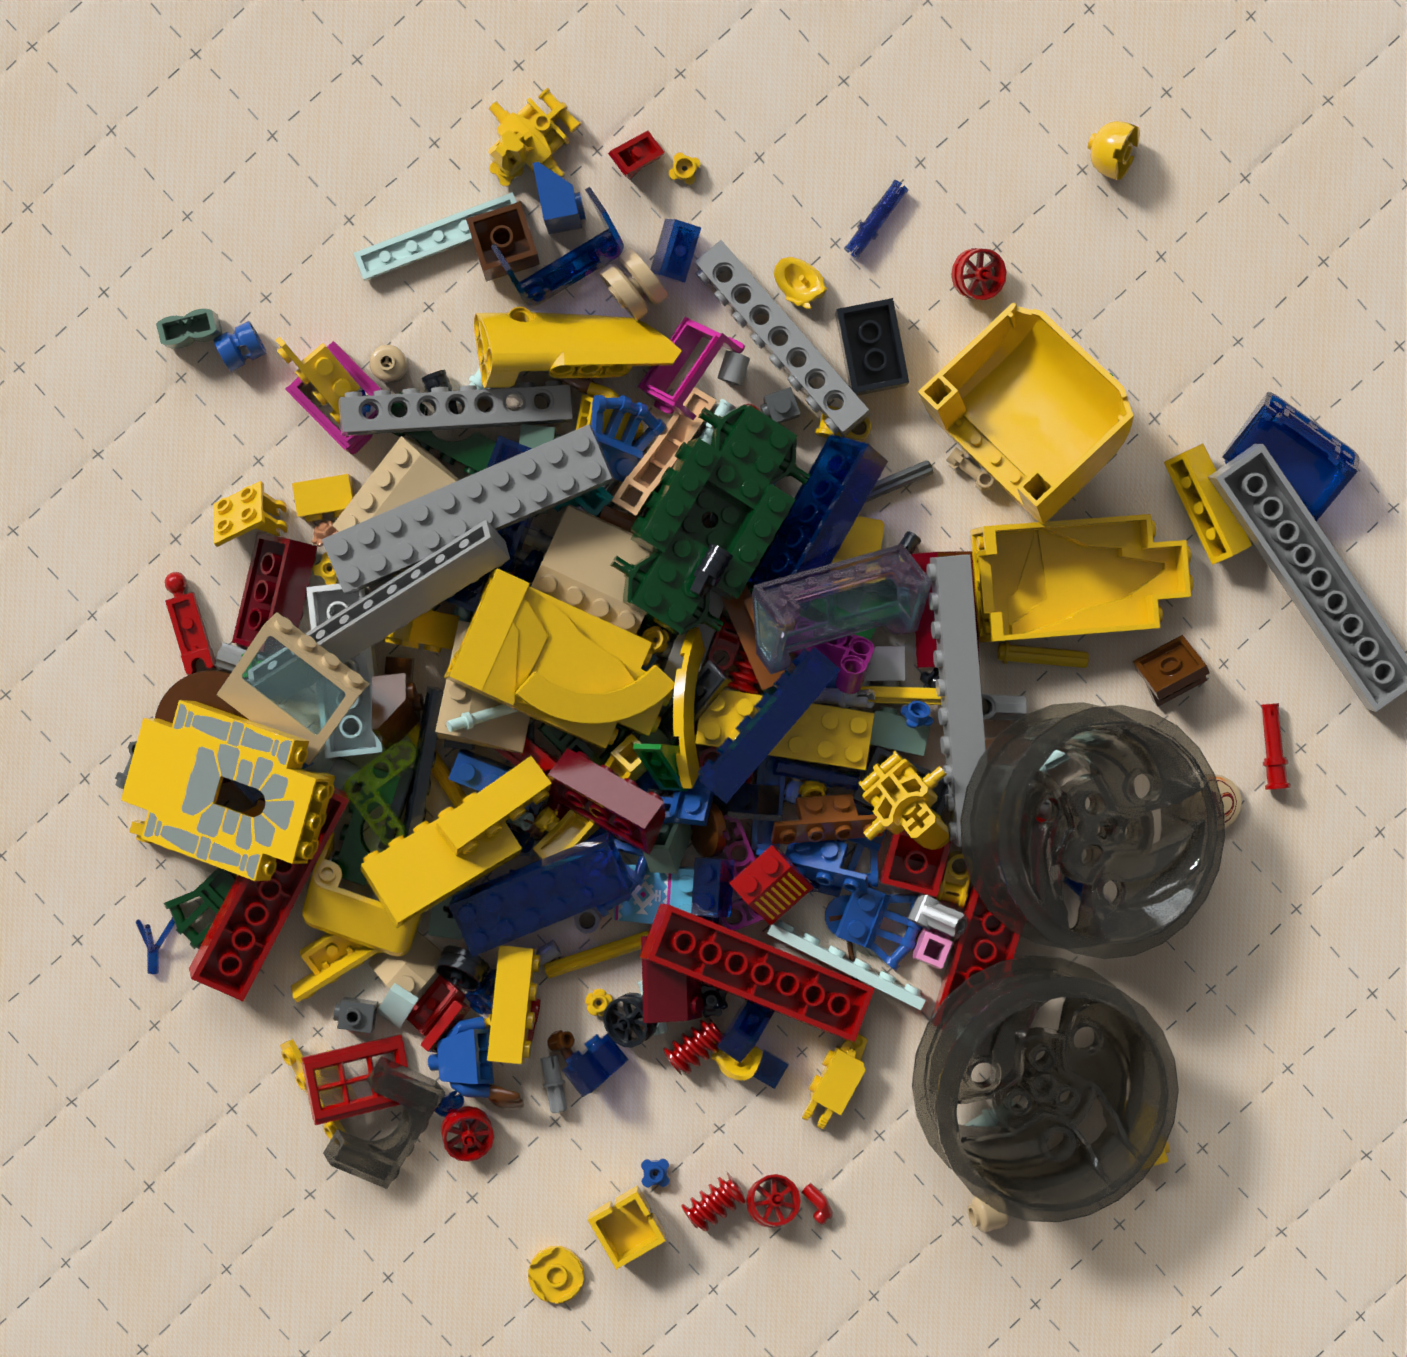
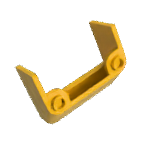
M332 832L313 870L302 909L304 922L312 928L392 956L407 954L412 947L424 913L396 928L381 902L339 888L342 879L341 868L335 862L329 861L334 850L335 833Z

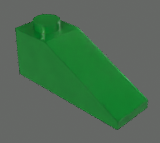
M634 743V751L660 790L688 791V788L681 786L676 754L680 753L679 745Z

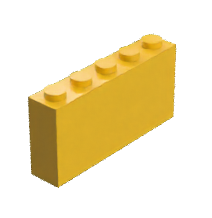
M477 792L471 793L470 795L465 797L462 800V802L464 803L465 801L473 797L475 794H477ZM450 806L437 815L439 818L430 824L428 821H424L413 829L414 833L404 838L401 835L388 843L389 848L381 853L376 850L363 858L364 863L361 864V872L395 927L399 928L519 856L522 847L506 822L501 824L503 828L489 838L485 835L477 841L479 845L468 854H464L462 851L456 856L436 829L437 821L454 810Z

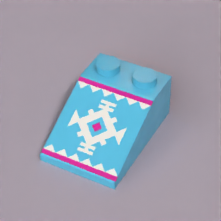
M637 864L626 865L635 871ZM680 866L677 874L650 872L649 868H647L644 877L645 882L642 886L638 885L631 893L633 897L629 902L625 901L614 908V920L653 924L660 903L669 904L699 916L702 868ZM616 867V883L622 887L630 877Z

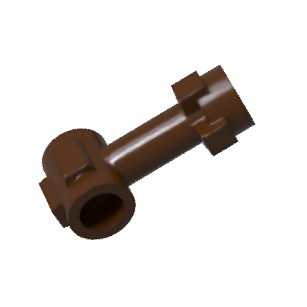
M555 1031L547 1040L548 1048L553 1052H561L569 1066L567 1070L569 1078L573 1079L574 1082H579L586 1078L589 1073L585 1062H579L571 1049L575 1042L574 1036L569 1031Z

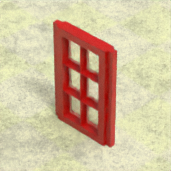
M401 1034L301 1057L314 1125L414 1101Z

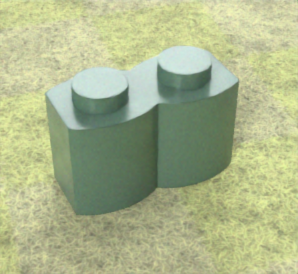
M196 309L184 317L177 315L168 316L156 323L161 344L171 349L187 347L194 341L209 342L223 334L218 314L210 309Z

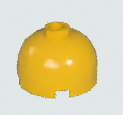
M1113 121L1101 127L1097 134L1093 133L1088 142L1093 167L1099 173L1115 180L1123 179L1135 157L1131 155L1132 147H1138L1139 127L1127 122Z

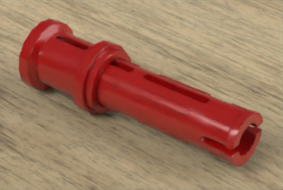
M1279 703L1263 704L1261 708L1266 758L1264 759L1263 766L1266 767L1268 783L1265 785V790L1291 788V784L1287 782L1286 765L1289 763L1288 759L1283 756Z

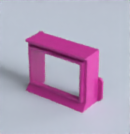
M685 316L669 339L682 352L673 365L651 366L638 387L655 400L654 407L667 414H672L676 411L694 421L696 415L683 405L722 346L740 354L744 351L745 345L731 337H727L724 333H718ZM704 337L711 340L673 397L666 394V390L701 338Z
M332 341L327 346L350 376L369 396H374V391L382 390L336 342ZM297 377L285 390L345 451L350 454H356L372 438L373 434L341 436V431L302 393L300 389L305 384ZM375 410L367 419L376 418L377 411Z

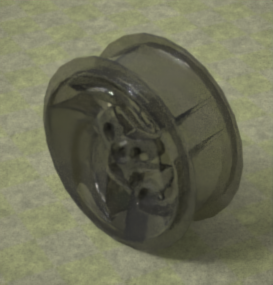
M1085 702L1052 704L1023 715L999 733L980 757L966 787L960 819L962 854L971 883L986 908L1010 931L1036 944L1063 948L1074 954L1101 959L1138 955L1162 945L1184 928L1209 895L1220 869L1225 842L1224 804L1216 776L1200 748L1174 723L1152 711L1125 705L1098 706ZM1058 750L1067 754L1090 772V774L1075 777L1060 787L1053 777L1040 771V768L1052 753ZM1140 774H1144L1150 783L1149 791L1143 798H1139L1136 795L1134 780ZM1088 797L1090 800V806L1086 810L1085 801ZM1048 799L1052 805L1051 816L1044 822H1038L1036 817L1042 805ZM1161 808L1162 830L1160 840L1153 844L1155 832L1154 817L1151 811ZM1086 849V857L1082 861V853ZM1061 873L1075 882L1083 883L1077 922L1073 928H1069L1068 910L1063 899ZM1112 880L1117 887V895L1114 901L1109 904L1104 897L1103 888L1108 881Z
M1031 955L998 962L970 976L944 999L927 1023L915 1054L912 1079L916 1117L928 1144L948 1168L953 1170L974 1196L996 1211L1025 1221L1063 1222L1089 1216L1119 1201L1139 1184L1164 1150L1175 1122L1179 1093L1173 1053L1163 1030L1144 1006L1090 967L1061 957ZM1066 997L1063 1002L1058 1031L1046 1027L1030 1028L1040 1007L1051 999ZM1083 1027H1091L1094 1031L1093 1043L1085 1048L1076 1047L1074 1044L1076 1032ZM1045 1051L1042 1058L1036 1060L1037 1054ZM980 1063H989L991 1066L989 1078L983 1082L972 1081L971 1074L974 1067ZM1070 1091L1067 1099L1060 1102V1096L1064 1092ZM1021 1095L1019 1101L1012 1106L1013 1098ZM1096 1095L1103 1108V1116L1107 1126L1099 1138L1090 1145L1076 1126L1083 1121L1090 1111ZM986 1100L990 1111L1003 1126H965L958 1124L957 1105ZM1056 1132H1063L1062 1141L1048 1151L1046 1146L1049 1137Z

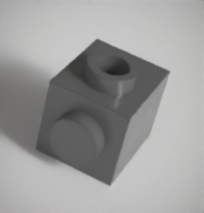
M791 387L764 396V404L760 405L762 413L779 424L798 418L801 414Z
M344 997L340 1004L336 1003L334 1021H338L337 1029L372 1033L375 1029L378 1001Z

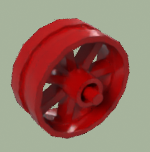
M971 248L963 251L956 258L952 266L951 278L953 286L960 295L968 299L987 300L995 297L1002 290L1006 282L1007 271L1005 263L998 253L991 249ZM977 253V261L975 266L969 260V258ZM985 254L991 261L983 267ZM966 265L968 267V270L966 274H963L964 267ZM992 267H994L995 270L994 276H992L990 270ZM964 279L971 280L968 288L965 286ZM993 281L991 287L987 289L985 282ZM979 283L982 294L974 295L973 292Z
M472 1106L459 1107L450 1112L442 1122L441 1135L444 1148L456 1160L466 1162L478 1160L491 1149L494 1141L493 1128L490 1118L481 1109ZM465 1119H474L472 1122L465 1121ZM461 1121V1123L459 1124V1128L453 1126L454 1124ZM480 1121L487 1125L486 1128L475 1129ZM448 1132L457 1134L456 1137L447 1141ZM487 1135L482 1142L476 1138V1136ZM462 1141V1148H456L455 1145Z
M778 1174L767 1175L753 1183L746 1198L747 1211L751 1218L760 1226L767 1228L781 1227L793 1220L799 1212L801 1203L799 1190L794 1182L786 1176ZM771 1180L770 1194L760 1184ZM776 1181L786 1187L781 1193L776 1192ZM756 1190L765 1197L763 1201L754 1202ZM788 1192L791 1194L792 1204L784 1202L783 1196ZM764 1206L766 1208L763 1217L760 1216L755 1207ZM779 1206L791 1209L786 1219H784ZM773 1209L779 1222L767 1221Z

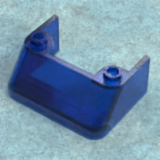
M590 187L585 189L606 230L524 280L518 281L496 243L491 246L517 293L526 305L537 306L616 259L622 253L624 248L623 241L606 209Z

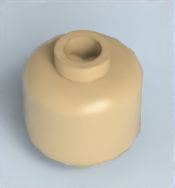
M382 345L376 348L369 360L372 374L385 383L400 381L406 375L408 369V360L405 354L393 345Z
M993 1191L973 1197L967 1211L972 1226L977 1227L982 1232H988L1007 1225L1009 1215L1012 1214V1207L1007 1198L1004 1199L999 1192Z

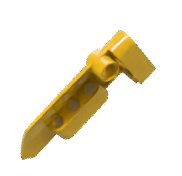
M514 307L509 313H475L474 334L484 388H510L515 385L518 374L521 371H549L550 376L554 378L621 377L628 374L632 366L673 365L682 352L671 340L656 329L640 320L636 321L634 318L539 313L530 312L524 307Z

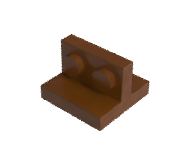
M1183 635L1132 661L1135 669L1145 681L1152 701L1157 707L1208 681L1206 675L1210 674L1205 662Z

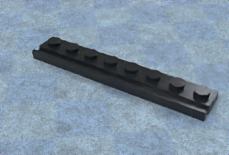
M427 686L413 765L414 775L410 783L401 834L404 838L413 834V829L424 822L426 817L425 803L426 797L430 793V774L436 760V740L439 739L435 731L444 693L439 687Z

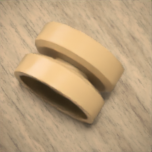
M629 247L618 256L619 263L626 272L625 274L616 265L611 263L598 273L614 299L638 321L649 312L646 302L641 297L642 294L652 304L658 305L668 297V293L641 257Z

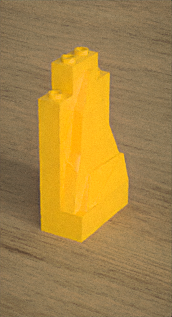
M1151 514L1047 521L1044 525L1040 522L992 525L970 530L979 643L1160 628V622L1163 620L1162 607L1158 605V600L1191 597V591L1194 588L1193 577L1189 574L1188 563L1191 562V549L1187 546V540L1153 542V537L1156 535V524L1152 520Z
M498 568L490 573L479 598L481 601L459 650L455 651L444 676L445 679L600 748H606L608 744L612 745L618 734V729L615 728L616 724L643 736H649L651 732H656L661 721V717L658 714L662 705L665 707L668 705L673 691H670L659 702L641 713L607 723L566 721L543 713L518 697L515 692L534 671L554 685L577 693L598 694L624 688V686L636 681L647 672L642 670L641 667L642 665L647 666L652 657L653 650H650L652 642L530 587V583Z

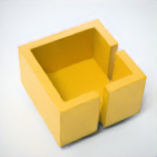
M638 1185L616 1197L615 1205H613L612 1201H609L588 1215L589 1224L616 1270L666 1241V1233L654 1212L650 1214L651 1207Z

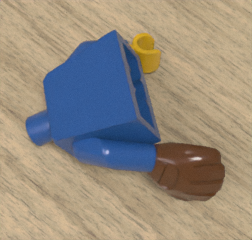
M492 1012L485 1019L481 1016L459 1021L447 1032L446 1038L438 1041V1054H431L428 1057L429 1069L431 1071H439L440 1080L450 1082L451 1088L465 1097L487 1098L494 1105L502 1109L515 1110L523 1108L524 1101L519 1093L494 1085L492 1061H487L490 1029H485V1027H491Z

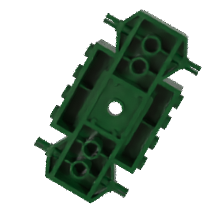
M740 405L722 417L720 415L717 416L706 409V407L702 409L698 418L712 425L711 445L700 438L690 440L687 443L683 442L675 454V457L678 458L673 468L668 467L660 479L663 485L658 493L654 491L645 505L648 507L644 517L639 516L631 528L634 534L630 540L650 551L651 554L636 564H629L616 556L610 565L624 573V577H626L623 603L675 635H682L699 624H706L716 630V632H719L720 626L724 624V621H721L709 612L710 591L704 599L690 591L696 578L693 576L698 565H700L706 551H708L709 545L711 543L717 545L734 556L730 560L728 567H726L717 586H712L711 590L725 599H738L796 500L772 484L785 476H792L804 485L810 477V474L795 464L796 437L798 435L751 405ZM706 512H711L716 518V523L712 528H706L702 523V517Z

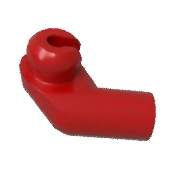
M809 1183L801 1193L818 1209L813 1214V1218L819 1224L824 1225L828 1219L831 1220L833 1216L832 1209L826 1196L812 1183Z

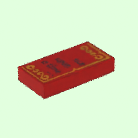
M453 1001L422 1041L421 1046L428 1052L437 1053L438 1041L446 1038L447 1032L466 1016L471 1007L465 1002Z

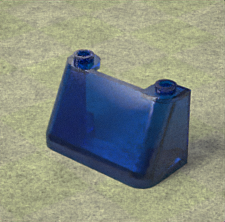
M1272 392L1265 394L1222 456L1227 464L1252 445L1264 444L1316 522L1358 472L1360 460L1358 454L1352 448Z

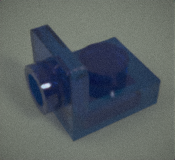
M491 969L485 977L481 989L468 991L465 994V998L470 1002V1007L478 1014H492L497 969Z

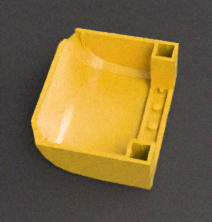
M1015 303L1006 308L918 391L926 411L935 422L1025 510L1043 525L1115 456L1124 444L1134 419L1124 386L1043 311L1026 309L1017 306Z

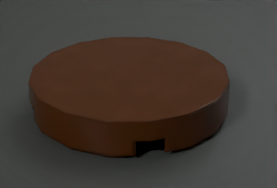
M712 802L707 825H691L693 831L691 842L696 851L703 857L718 856L723 852L726 845V838H723V831H726V822L719 807Z

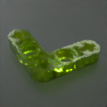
M408 740L395 743L350 776L345 783L347 796L380 841L387 846L393 838L387 839L385 836L388 833L386 827L382 825L378 828L376 823L385 820L389 815L392 820L388 821L387 824L392 829L395 827L399 829V832L396 834L397 837L403 835L405 838L406 829L377 789L416 761L418 749L413 742ZM400 746L403 748L410 747V760L407 761V759L403 758L397 761L396 764L400 768L396 770L393 762L386 756L390 753L391 758H394L400 753ZM378 762H384L388 765L389 774L387 777L378 778L374 774V766ZM353 781H363L365 786L362 789L368 796L372 792L375 797L366 800L361 805L359 800L364 799L360 792H352L351 789L354 787ZM378 802L382 805L383 814L380 818H372L368 814L367 808L370 803Z

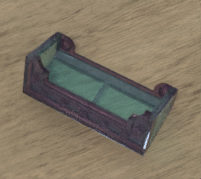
M903 544L754 585L752 599L756 654L769 673L773 674L786 670L790 666L791 658L788 653L883 625L887 630L897 635L917 631L932 581Z

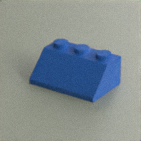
M533 163L543 219L548 234L582 228L581 220L586 219L580 192L575 193L572 184L541 163Z

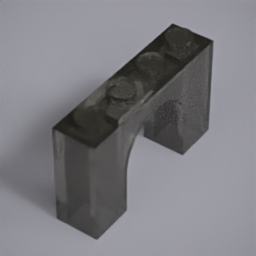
M381 1056L369 1075L367 1082L375 1093L402 1104L403 1114L399 1125L390 1135L375 1141L363 1140L337 1129L323 1154L330 1166L388 1189L391 1182L398 1177L400 1167L406 1157L410 1156L413 1152L420 1134L427 1129L429 1119L435 1109L439 1108L442 1104L446 1092L436 1080Z

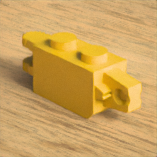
M858 1033L855 1042L845 1040L840 1047L837 1045L834 1051L828 1050L822 1061V1065L825 1066L820 1076L817 1074L814 1076L808 1087V1090L812 1091L810 1093L811 1099L802 1114V1119L808 1121L818 1103L826 1107V1109L820 1116L817 1127L824 1129L833 1112L842 1115L866 1071L861 1059L868 1041L866 1037Z

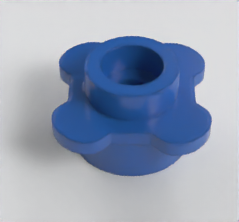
M912 701L908 706L901 708V714L906 717V725L908 727L916 728L922 725H932L933 718L929 716L930 708L926 703Z
M662 1158L652 1161L645 1159L641 1163V1168L644 1170V1177L641 1181L643 1186L647 1188L652 1185L665 1187L669 1184L670 1179L667 1176L669 1163L666 1159ZM655 1170L658 1172V1175L656 1176L653 1175V1171Z

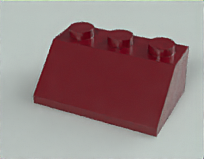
M648 935L641 937V952ZM642 959L643 1023L689 1021L702 1018L704 1008L701 994L702 982Z

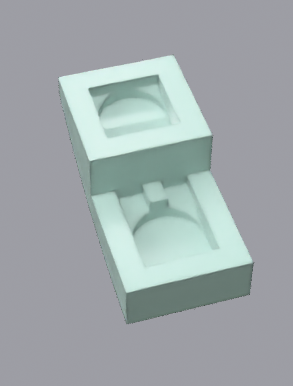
M394 983L380 1005L377 1014L401 1028L419 998Z

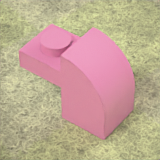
M923 927L913 951V959L937 969H942L953 943L950 941L952 936L933 928L929 930Z

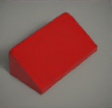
M439 975L413 1007L407 1020L422 1035L427 1036L453 1001L463 1002L467 994Z

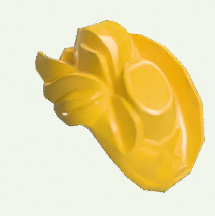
M794 257L782 258L775 265L774 277L778 287L785 294L786 300L794 303L796 306L812 309L810 302L821 299L827 291L821 273L807 262Z
M738 1036L725 1037L728 1045L722 1046L719 1052L713 1053L710 1057L711 1060L716 1061L720 1070L729 1078L741 1081L752 1078L760 1065L762 1050L756 1047L752 1040Z

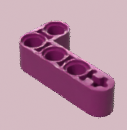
M774 609L769 612L766 624L768 629L774 627L780 641V644L776 645L778 649L838 669L836 686L843 693L855 694L861 689L869 671L874 652V645L869 639L786 610Z
M732 813L723 814L724 819H729L731 823L736 822L737 824L733 827L735 836L738 837L741 834L743 839L733 840L724 847L725 854L736 877L755 860V856L739 818ZM723 831V838L731 840L728 831ZM737 845L744 846L747 849V856L743 860H735L731 856L733 847ZM743 898L725 905L721 913L722 923L731 930H738L763 920ZM730 909H738L742 913V919L738 923L727 921L726 913Z

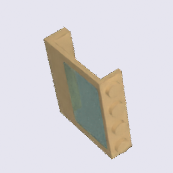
M276 612L263 625L217 695L251 721L308 740V756L305 763L310 765L324 749L326 741L356 699L369 686V683L359 673L342 663L337 656L329 653L316 643L311 636L299 630L289 619Z

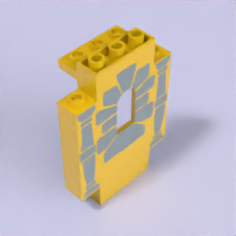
M179 700L173 723L162 719L143 718L121 801L148 810L141 836L142 839L253 881L271 880V876L276 870V858L291 864L307 863L308 859H313V855L319 846L318 837L321 827L326 821L327 805L334 793L336 776L328 773L309 772L302 769L303 763L308 756V740L196 701ZM223 777L261 791L266 801L263 812L257 817H251L216 804Z

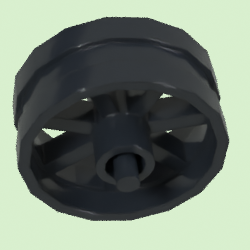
M450 945L445 946L441 952V958L438 959L434 969L455 987L459 986L470 990L481 989L484 977L487 976L490 969L489 964L470 949L467 950Z
M629 992L611 1001L605 1008L603 1016L604 1027L608 1036L622 1047L633 1048L650 1039L656 1032L658 1023H643V995L639 993ZM620 1002H623L624 1011L618 1007ZM631 1004L636 1007V1009H634L633 1011H632ZM639 1025L645 1026L644 1032L642 1031ZM632 1030L635 1032L638 1038L632 1037Z

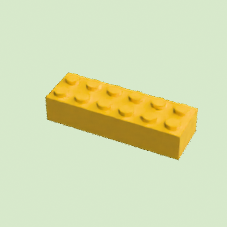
M723 690L698 719L695 744L866 770L874 713Z

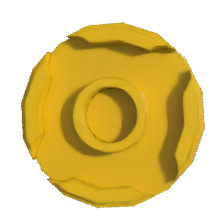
M549 1246L540 1250L532 1258L528 1269V1283L532 1292L545 1302L560 1304L573 1299L580 1291L584 1281V1266L580 1257L571 1249L563 1246Z

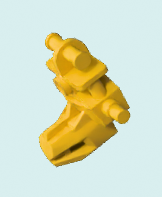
M546 88L538 96L552 110L548 114H545L530 97L526 100L527 105L517 114L513 112L510 114L497 101L489 107V110L500 123L497 127L500 139L489 148L488 153L491 160L506 176H514L525 164L534 173L533 163L535 162L541 163L560 177L565 175L553 160L552 154L563 144L567 146L569 139L555 122L560 118L570 129L571 133L579 128L581 122L573 117L567 110L568 106L564 102L560 103L550 92L549 88ZM511 157L512 160L515 162L514 165H512V163L509 160Z
M894 751L893 755L881 765L878 763L874 765V771L863 781L858 782L865 791L862 797L874 807L873 812L877 816V819L863 833L871 841L886 829L893 834H899L906 830L910 837L924 848L931 850L943 848L949 842L948 827L944 824L940 815L930 807L938 798L933 788L938 785V782L947 773L939 766L931 774L928 773L924 778H921L916 773V767L907 759H903L898 752Z

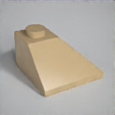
M417 931L412 947L407 954L392 956L382 952L376 954L368 964L388 988L391 989L393 984L396 983L415 996L436 972L434 968L438 959L441 958L442 951Z

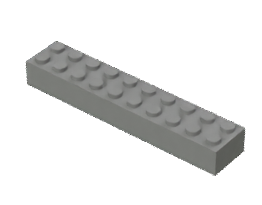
M589 424L321 540L343 592L352 594L404 572L484 520H487L496 531H499L614 482L615 479L595 431Z
M1264 444L1252 445L1208 477L1365 708L1377 712L1407 690L1406 653Z

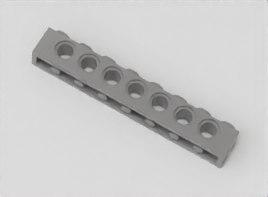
M722 240L695 261L698 269L695 273L705 286L710 283L716 290L714 296L724 307L728 304L735 313L732 316L742 328L747 326L753 332L750 337L760 349L764 346L772 354L769 356L770 361L778 370L785 369L790 375L787 378L789 383L797 392L801 389L808 396L806 399L808 405L815 413L821 411L827 418L824 423L834 434L839 432L845 437L870 416L869 409ZM725 271L732 273L733 276L730 281L723 283L718 280L720 273ZM740 293H749L751 298L747 303L740 304L736 301V297ZM758 314H767L770 317L769 321L764 325L756 324L754 319ZM780 334L788 338L787 343L783 346H776L772 343L773 338ZM795 356H803L806 358V363L804 366L797 368L791 365V360ZM814 377H821L825 380V384L819 389L810 387L809 382ZM833 398H839L844 404L839 410H831L827 406L828 402Z
M547 381L545 386L534 387L533 382L517 383V388H488L483 390H477L476 385L461 386L460 391H449L448 387L431 388V392L420 393V389L411 388L402 390L403 394L392 395L391 390L374 391V396H362V392H347L345 397H340L338 401L341 436L520 426L521 424L568 423L573 419L570 385H562V381ZM535 396H542L547 400L546 409H539L535 406ZM506 398H515L519 402V410H509L505 404ZM479 399L488 400L491 404V411L487 413L481 412L477 407V401ZM453 400L460 402L463 412L461 414H453L448 408V403ZM423 402L431 403L434 407V414L431 416L422 414L419 408L420 404ZM393 404H401L406 410V415L400 418L395 417L391 413V406ZM366 405L373 406L377 411V417L374 419L365 418L362 414V407Z

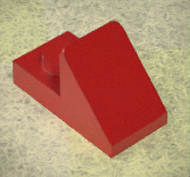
M647 130L612 149L608 154L623 175L631 180L642 168L660 159L665 152Z

